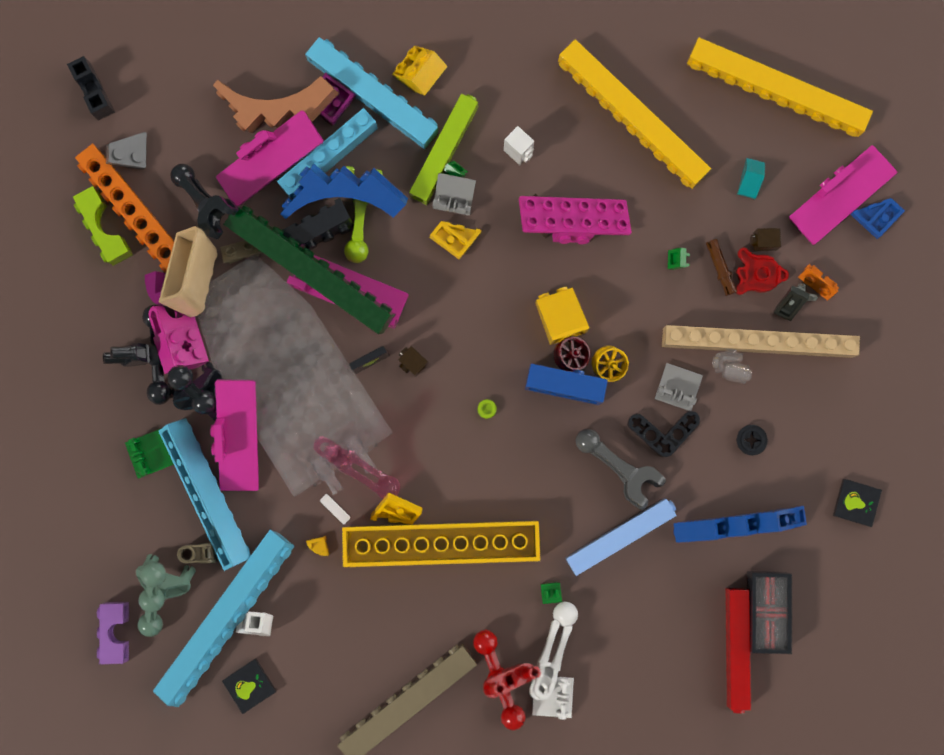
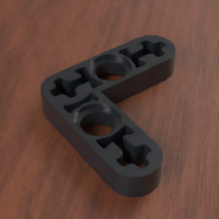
M694 411L686 412L666 435L662 434L640 414L630 416L627 424L630 430L658 455L669 457L699 425L700 417ZM687 416H694L695 418L693 419V421L695 423H690L686 427L689 429L688 432L683 426L679 425L680 423H682L683 425L686 424V422L688 421V419L686 418ZM633 418L635 420L639 418L641 420L639 423L643 427H645L646 424L648 425V427L643 430L642 434L639 433V431L642 430L639 426H632L634 423L632 421ZM675 429H680L683 432V437L680 440L673 437ZM648 430H653L656 433L654 441L647 440L646 432ZM661 437L663 440L660 442L663 445L669 444L668 449L670 451L669 453H662L663 448L659 444L656 447L653 444L658 442Z

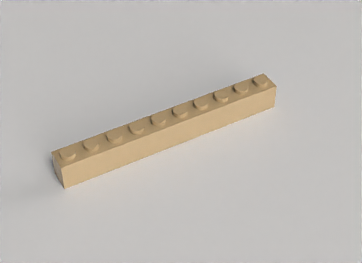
M666 325L663 328L662 347L846 358L859 356L860 336Z

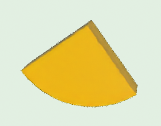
M326 536L306 541L308 547L314 553L321 556L330 555Z

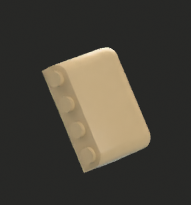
M194 226L176 233L159 303L190 318L201 314L205 309L209 283L218 255L216 247L200 228Z

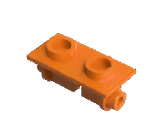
M808 264L798 278L828 301L838 292L839 287L837 283L828 276L824 277V279L821 278L823 272L816 268L815 265Z

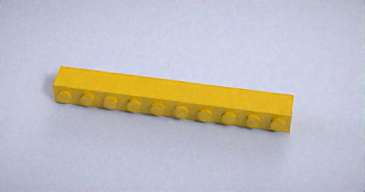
M698 37L687 62L694 70L705 71L711 77H719L725 80L727 84L738 85L746 92L759 94L763 99H770L777 102L779 106L792 108L798 114L811 116L814 121L825 122L831 128L844 130L853 137H859L865 132L873 113L870 109Z
M576 39L559 54L558 62L560 67L564 71L568 70L578 84L581 83L585 86L587 93L592 97L595 96L604 109H609L613 113L615 120L622 122L630 134L636 135L645 148H650L654 152L655 158L663 161L671 173H676L686 187L693 189L708 174L711 168Z

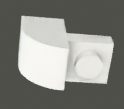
M248 612L245 614L244 620L237 625L236 633L270 636L273 615Z

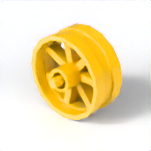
M604 346L595 352L591 365L598 377L607 379L608 382H615L625 376L628 371L629 361L627 355L622 350L614 346ZM613 350L609 358L606 352ZM617 352H619L621 358L614 360ZM602 355H604L603 361H599ZM622 362L621 367L618 368V363ZM598 364L604 365V367L600 371L598 369ZM608 369V377L602 376V374ZM613 370H617L618 372L613 375Z

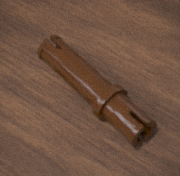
M713 239L706 242L718 274L717 279L723 286L725 296L736 293L737 290L731 277L733 276L732 272H729L718 240Z

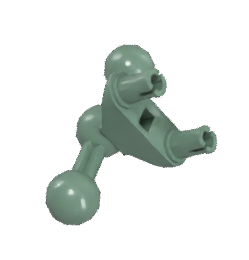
M148 554L143 565L136 569L137 578L144 588L138 600L141 609L145 611V614L139 618L137 624L142 635L153 637L159 634L163 627V621L160 615L157 614V611L163 607L166 599L181 596L190 590V581L196 572L194 567L191 566L189 569V565L184 566L180 577L166 573L163 565L158 563L159 558L156 555L152 558V554Z

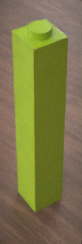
M469 94L460 95L409 192L411 198L425 205L430 201L436 189L438 173L444 174L445 170L443 169L451 161L478 109V101H476L475 97Z

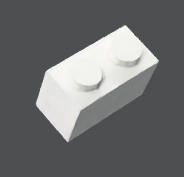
M517 126L504 139V151L519 165L523 162L527 163L532 158L534 140Z

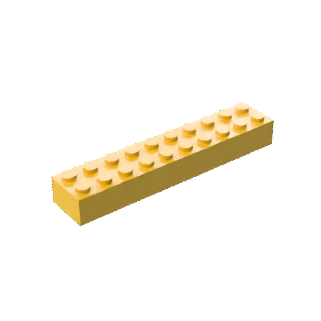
M539 521L342 527L343 567L540 561Z

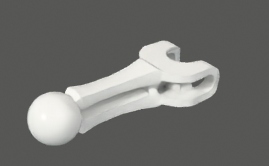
M561 602L554 608V620L551 622L546 644L537 661V666L541 670V676L532 680L529 690L531 697L535 700L547 699L552 695L558 672L561 669L563 653L572 631V625L578 618L577 608L570 602ZM559 626H562L561 639L554 659L550 663L548 661ZM540 685L544 687L543 694L539 691Z

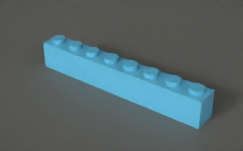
M319 37L306 52V58L311 64L324 74H329L355 93L357 99L424 150L438 134L437 123L429 117L427 119L422 115L423 113L415 106L412 108L408 105V101L403 96L395 95L391 87L387 84L382 85L379 83L378 78L374 74L366 73L358 62L355 61L353 63L350 61L349 56L342 50L337 51L329 40L325 39L324 41Z
M186 418L165 425L158 432L223 570L226 571L245 562L251 556L249 547L243 540L241 530L234 521L233 513L226 504L225 497L217 485V480L209 468V463L201 451V446L192 432L191 425Z

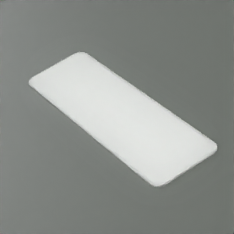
M325 494L320 499V502L342 524H345L350 519V516L328 494Z

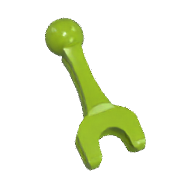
M346 166L354 174V167ZM376 169L380 174H383L382 170ZM353 199L355 210L354 229L351 240L345 245L344 254L350 262L361 263L368 256V246L363 240L364 216L368 202Z

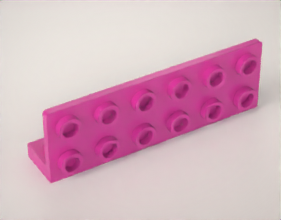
M314 255V257L318 260L323 259ZM325 260L330 264L329 268L333 271L338 270L342 272L346 280L359 284L361 286L360 290L365 293L370 292L376 296L377 302L389 305L392 308V312L396 315L388 327L395 329L408 299V293ZM289 275L286 282L289 286L336 305L295 275L293 277Z

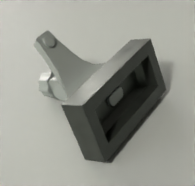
M804 283L798 284L797 287L792 285L776 306L774 313L791 321L807 301H816L818 296L805 292L806 285Z

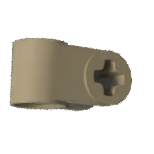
M211 543L182 546L177 553L178 559L182 563L217 562L214 558V549ZM185 549L192 551L190 559L184 557Z

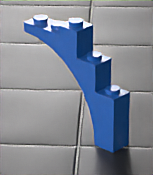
M313 163L310 168L306 166L299 174L301 176L298 182L300 185L293 192L295 196L292 199L288 197L281 205L283 210L280 215L287 219L297 209L308 203L324 198L343 197L368 202L394 218L407 204L408 198L375 168L370 172L366 170L360 178H357L343 165L340 170L336 168L328 176Z

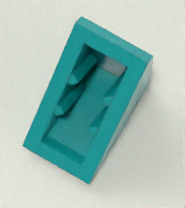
M746 158L737 195L756 199L765 177L764 162Z

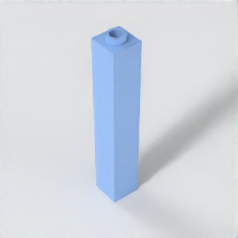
M662 499L568 555L565 559L577 576L677 516L674 512L677 509L671 500Z

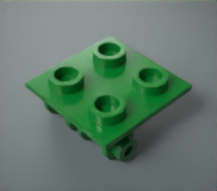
M159 430L138 438H131L125 443L138 479L174 465L158 432Z

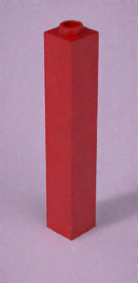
M726 588L727 707L737 714H743L745 710H751L750 601L748 589Z

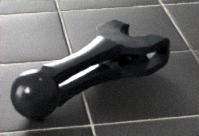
M178 164L174 166L170 173L171 181L177 187L183 188L194 201L198 210V227L208 237L219 240L223 234L220 226L222 216L224 214L235 216L239 210L238 207L230 199H224L218 195L210 196L201 186L199 180L195 179V172L189 165Z

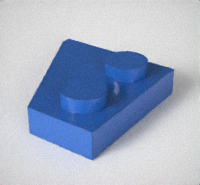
M892 198L855 210L850 215L878 239L905 210Z

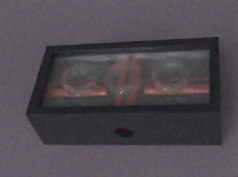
M747 571V589L749 590L750 652L792 654V574L787 572Z

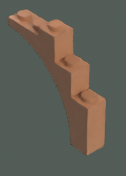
M322 76L296 94L273 100L252 99L242 96L219 80L213 84L217 89L216 94L221 99H227L230 102L228 106L236 113L233 116L238 121L236 125L245 132L247 130L251 133L263 121L271 128H279L301 110L305 111L311 122H313L339 94Z

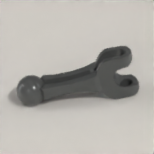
M583 429L577 434L575 441L577 448L583 453H591L609 466L624 483L623 493L625 499L638 509L645 510L648 506V500L641 493L642 483L648 482L655 487H662L666 483L665 477L653 467L636 468L621 460L600 442L598 433L592 429Z

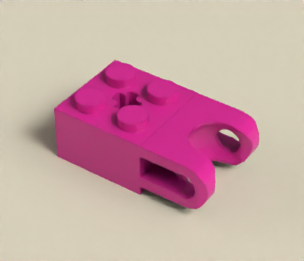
M158 305L150 308L149 319L155 335L153 339L164 374H168L170 369L176 365H184L189 369H194L209 361L195 316L190 318L174 310L175 318H172L168 315L165 307Z

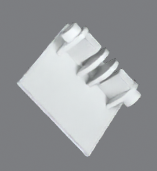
M557 677L552 695L549 698L543 700L533 699L532 715L558 717L561 720L571 718L574 678ZM540 685L539 691L543 694L544 687Z

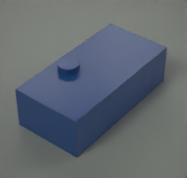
M531 364L525 390L600 405L604 402L608 380L584 375L585 372L573 369V372Z

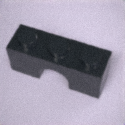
M83 56L68 63L67 66L74 80L85 95L83 98L90 113L97 120L115 113L92 64L86 57Z

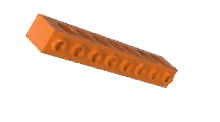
M92 143L75 157L79 162L77 164L78 168L84 174H89L91 178L88 180L91 184L103 191L100 193L107 202H112L114 212L119 217L122 215L125 218L124 224L130 231L134 229L138 234L135 236L142 245H147L149 255L154 260L157 258L161 262L159 267L166 273L170 256L164 258L163 254L167 250L172 252L174 240L112 165L106 164V157ZM100 165V169L94 172L95 166ZM112 179L111 184L105 186L106 181ZM123 193V198L117 201V196ZM135 207V212L129 215V210ZM146 221V228L140 229L141 223ZM159 236L158 242L152 244L153 237Z

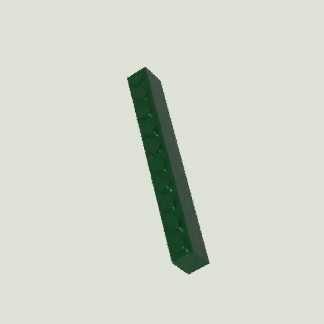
M237 206L239 210L236 215L230 214L223 224L375 333L383 334L396 315L392 312V308L389 305L377 302V297L372 293H365L360 290L361 286L359 284L346 280L342 272L338 270L333 271L329 268L330 264L323 259H316L314 257L315 254L311 250L299 247L298 241L291 237H285L281 229L275 226L272 228L268 225L269 221L262 216H255L253 210L248 206Z

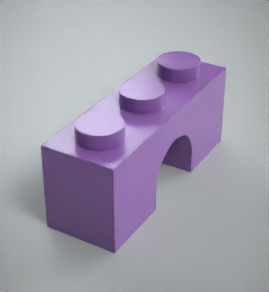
M129 602L102 603L97 609V618L100 619V627L97 629V638L99 639L97 658L99 659V664H123L129 661V641L117 640L113 630L116 624H123L129 621Z

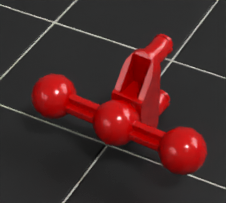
M481 630L475 635L473 646L478 653L484 655L490 670L483 684L484 693L489 698L500 697L504 708L501 714V722L509 730H518L524 725L526 720L525 712L521 707L514 704L510 691L533 679L539 678L541 670L539 667L529 663L518 664L506 669L502 668L495 653L498 645L497 637L489 630Z

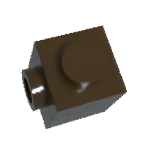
M757 228L750 238L754 251H777L781 247L780 228Z
M412 346L409 348L405 347L399 353L400 358L398 361L401 363L399 367L405 373L410 371L415 377L429 364Z

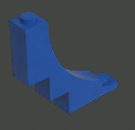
M796 506L743 515L682 521L673 524L676 543L749 536L757 533L780 532L805 526L807 522L804 506Z

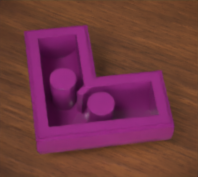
M325 73L322 77L339 94L319 116L334 126L354 100L356 94Z

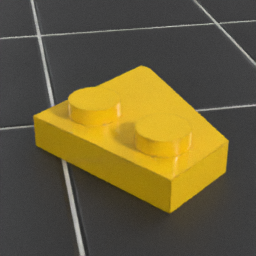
M441 221L429 238L460 260L479 237L482 230L477 228L473 230L465 228L463 225H452L449 222Z
M388 492L372 512L370 520L376 521L378 517L388 518V522L413 524L422 514L423 508Z

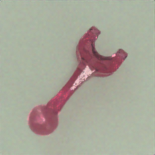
M321 436L315 441L313 448L316 453L337 466L341 473L353 477L373 492H376L381 499H384L388 492L396 496L399 495L401 487L395 477L387 476L386 473L368 464L355 452L345 450L327 437ZM327 442L329 445L325 448L324 452L321 451V444ZM354 463L378 478V482L375 483L353 469L351 465Z

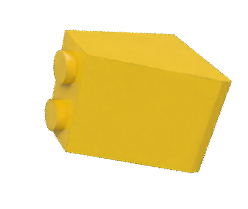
M562 287L557 289V293L552 295L544 293L539 295V299L535 302L550 345L572 336L576 337L585 334L589 330V325L573 288Z

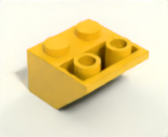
M414 46L407 52V56L396 66V70L392 75L414 92L426 95L448 66L435 51Z

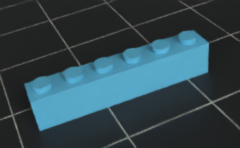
M364 108L361 109L321 145L277 181L278 184L292 199L295 196L293 192L300 185L298 183L301 178L299 174L306 166L310 168L314 163L326 173L378 129L376 121Z

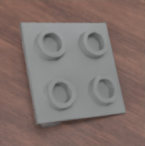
M438 173L433 209L470 216L476 180Z
M666 363L655 399L691 411L697 401L696 395L703 375Z

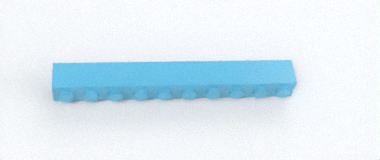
M273 530L268 531L153 690L167 706L179 707L184 703L186 696L197 685L201 675L208 670L214 657L221 652L222 646L231 638L237 625L244 620L245 614L254 606L258 596L267 588L271 578L278 573L284 560L291 555L292 549L295 546L280 533Z

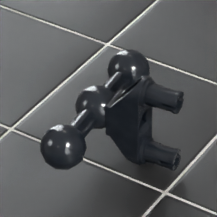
M150 305L145 308L142 315L144 324L150 329V345L131 343L127 347H111L110 352L103 353V364H121L124 367L146 365L148 363L152 365V383L148 386L146 394L152 403L161 405L170 399L171 389L164 382V371L153 339L155 335L149 319L150 308L158 305Z
M211 362L205 363L207 367L204 364L201 367L204 373L193 381V373L188 367L184 365L172 367L168 372L167 379L169 385L173 388L171 394L174 397V406L180 410L194 409L199 414H208L216 421L215 382L216 380H222L221 372L215 369Z

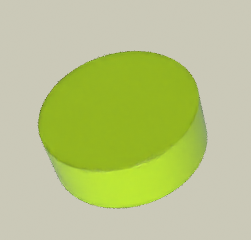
M486 399L479 403L478 414L482 418L490 419L496 414L497 407L492 400Z

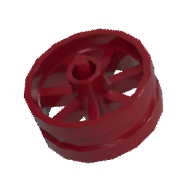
M572 336L560 341L556 345L554 360L561 370L573 372V369L581 370L588 365L591 352L584 340ZM565 342H569V349L564 345ZM577 359H581V360H582L581 365L579 364V362H578ZM572 361L576 368L570 367Z

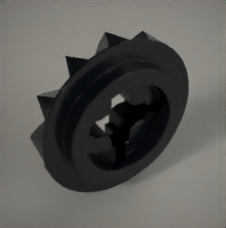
M747 425L738 432L736 441L738 448L744 454L753 456L765 450L768 439L761 427ZM751 432L753 438L759 440L754 442L752 446L750 442L744 441V439L750 438Z

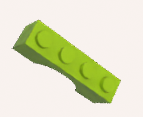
M91 186L73 196L76 202L73 205L77 212L83 215L84 220L82 222L87 230H91L93 234L91 239L96 246L100 247L102 251L100 256L103 261L114 266L133 256L123 237L120 235H107L103 231L101 216L107 205L99 190Z

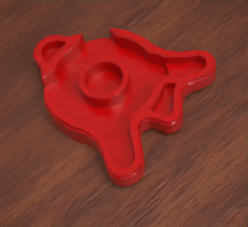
M744 247L739 249L737 255L744 263V267L736 269V274L739 278V283L736 286L737 295H743L748 291L758 293L769 292L778 284L788 279V271L778 265L773 257L763 254L755 255Z

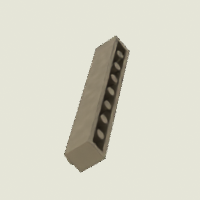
M463 644L453 646L448 651V656L444 659L441 656L433 662V668L429 671L424 669L417 675L419 679L414 683L409 681L401 688L403 691L399 695L394 693L386 700L387 704L382 708L380 705L371 712L372 716L367 720L365 718L361 719L355 724L356 729L351 733L348 730L339 737L341 741L337 745L344 755H365L477 666L476 660Z

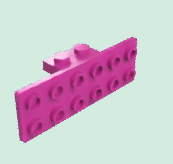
M301 110L274 132L262 130L255 135L251 142L241 145L240 150L236 152L239 159L220 172L216 178L230 200L235 205L240 206L321 145L324 140L305 111Z
M873 145L846 168L842 165L834 172L836 176L832 180L828 177L820 184L821 189L789 216V220L812 245L820 241L897 174V170Z
M520 196L518 199L523 232L553 233V242H560L561 244H568L570 242L587 244L594 235H630L632 233L626 200Z
M216 380L217 419L214 425H211V437H214L211 452L212 455H215V462H219L220 490L258 491L256 381Z

